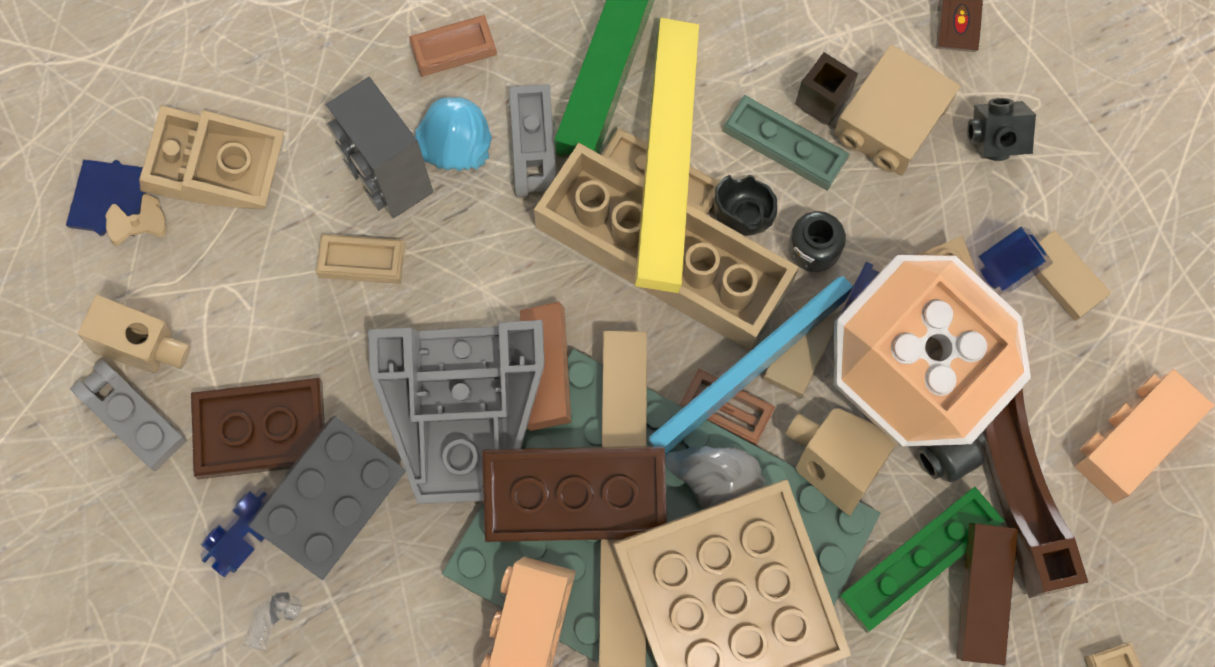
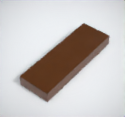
M969 523L956 659L996 665L1006 664L1018 529Z

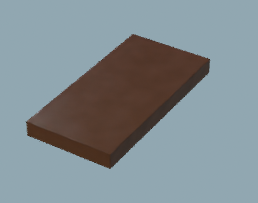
M665 445L484 449L482 451L485 542L625 539L667 523Z

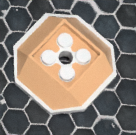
M895 256L834 321V387L899 447L972 444L1031 379L1022 316L957 256ZM929 337L937 339L943 347V354L939 361L932 360L926 353L925 344Z

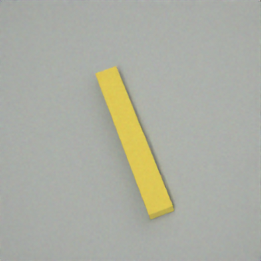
M660 18L657 30L635 287L679 293L682 285L699 24Z

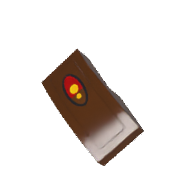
M983 0L938 1L937 11H940L936 49L967 52L979 50Z

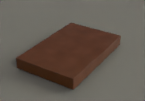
M320 378L192 392L191 414L194 477L199 480L290 469L325 425L322 380Z

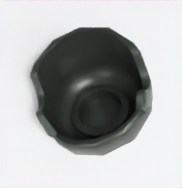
M728 175L715 187L714 212L719 222L744 236L756 235L765 232L775 221L777 216V197L770 186L755 180L752 175H748L741 180H734L731 175Z

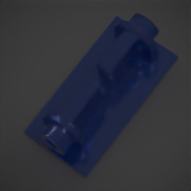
M262 488L255 495L250 490L245 493L231 511L236 516L225 528L218 524L200 544L205 549L200 554L201 560L205 563L211 556L214 557L216 561L211 567L224 578L230 571L235 573L255 550L253 546L243 539L248 532L260 542L265 539L247 525L248 521L263 504L262 499L267 495Z

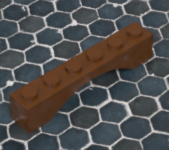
M1021 389L982 433L986 439L984 451L1007 528L1018 529L1016 558L1028 598H1033L1078 587L1088 583V578L1075 537L1054 503L1040 468L1028 425L1023 389Z

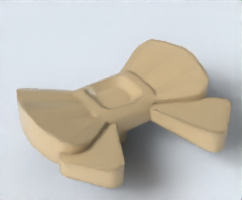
M144 194L142 196L140 214H132L130 216H127L116 204H112L105 215L107 220L106 230L111 243L117 246L129 236L142 233H150L159 237L165 236L167 224L163 212L159 208V200Z

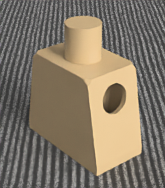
M97 294L77 334L94 354L151 373L158 371L161 362L182 369L191 348L189 344L172 339L173 334L166 322Z
M840 408L833 409L821 426L798 413L785 433L787 437L805 447L796 466L797 472L849 516L896 445L875 424Z

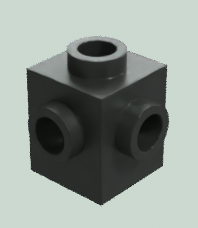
M994 98L989 100L988 104L974 105V119L969 120L967 127L969 142L975 146L984 158L993 161L1007 160L1011 155L1033 154L1036 114L1023 101L1014 102L1008 98Z

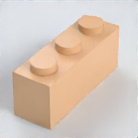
M1172 369L1161 378L1155 373L1150 376L1136 390V393L1141 398L1132 407L1126 402L1108 419V422L1113 427L1104 436L1099 432L1095 433L1079 449L1085 456L1074 467L1113 503L1128 497L1215 406L1175 369Z
M526 556L515 562L513 567H507L501 584V593L506 594L503 611L497 610L490 628V637L495 638L492 655L487 654L481 667L553 666L576 574L575 570Z

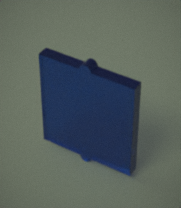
M83 159L66 226L71 229L94 231L99 236H104L107 233L105 215L112 204H116L127 216L140 214L142 196L146 194V192L140 191L139 179L143 167L122 165L118 160L107 163Z

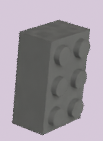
M370 76L325 104L332 119L326 124L336 139L335 144L344 157L342 160L354 179L360 178L366 187L365 192L378 211L385 207L394 219L434 193L418 140Z
M336 416L330 417L248 521L247 525L323 581L407 470Z

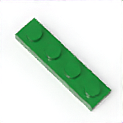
M973 487L843 592L838 599L864 631L868 633L966 553L969 523L999 526L1005 520L980 491Z

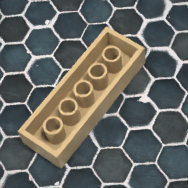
M578 143L534 208L536 228L635 285L644 179ZM687 204L682 285L679 293L639 288L751 351L792 286L799 266Z

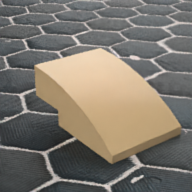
M161 105L139 179L140 191L208 205L265 209L285 132L202 110L200 116Z

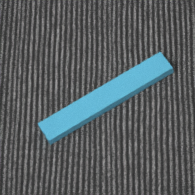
M839 276L654 432L649 437L647 446L665 445L666 455L842 305L851 292L853 285L844 276Z

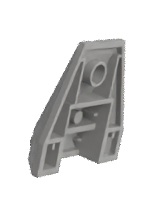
M543 320L498 322V326L423 331H418L412 327L368 330L370 376L404 469L407 470L406 474L417 504L484 501L482 451L484 449L522 448L545 367Z

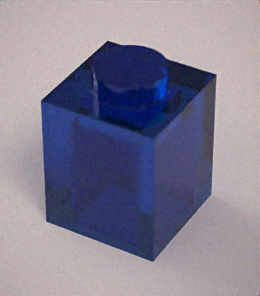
M1022 226L978 256L985 265L980 271L993 289L1000 287L1002 291L1012 292L1054 263L1031 230Z

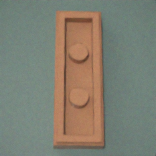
M560 301L520 310V321L543 320L545 367L527 427L530 431L572 423L565 308Z

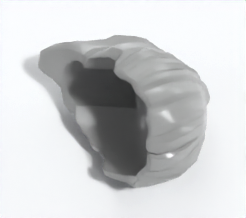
M694 446L682 451H672L665 455V463L669 471L679 480L686 482L698 500V504L704 509L766 486V480L762 475L759 462L741 449L734 447L712 448L708 446L698 448Z

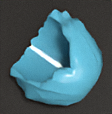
M462 97L441 98L429 107L415 131V138L418 140L424 162L436 165L437 169L444 168L448 171L452 169L462 171L463 168L465 170L470 168L479 169V167L485 165V160L489 159L488 150L492 136L481 109L470 100Z

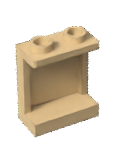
M891 44L839 117L834 135L839 138L845 147L853 151L859 150L874 159L876 165L881 169L903 176L913 157L941 116H944L952 105L961 85Z

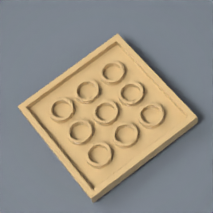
M786 479L613 543L657 667H823L852 656L792 490Z

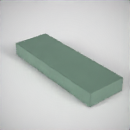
M746 95L743 96L723 128L724 133L826 191L829 190L850 153Z

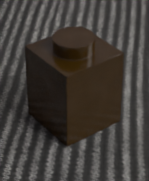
M823 52L802 80L795 105L829 126L851 96L859 73Z

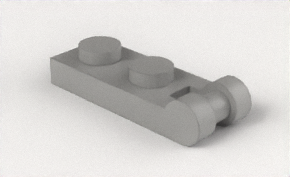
M550 84L509 87L516 197H529L530 192H546L556 177ZM543 166V175H527V167Z
M101 359L92 367L95 371L84 382L78 380L70 390L150 469L156 472L187 440L104 359ZM109 383L115 390L102 401L96 394Z

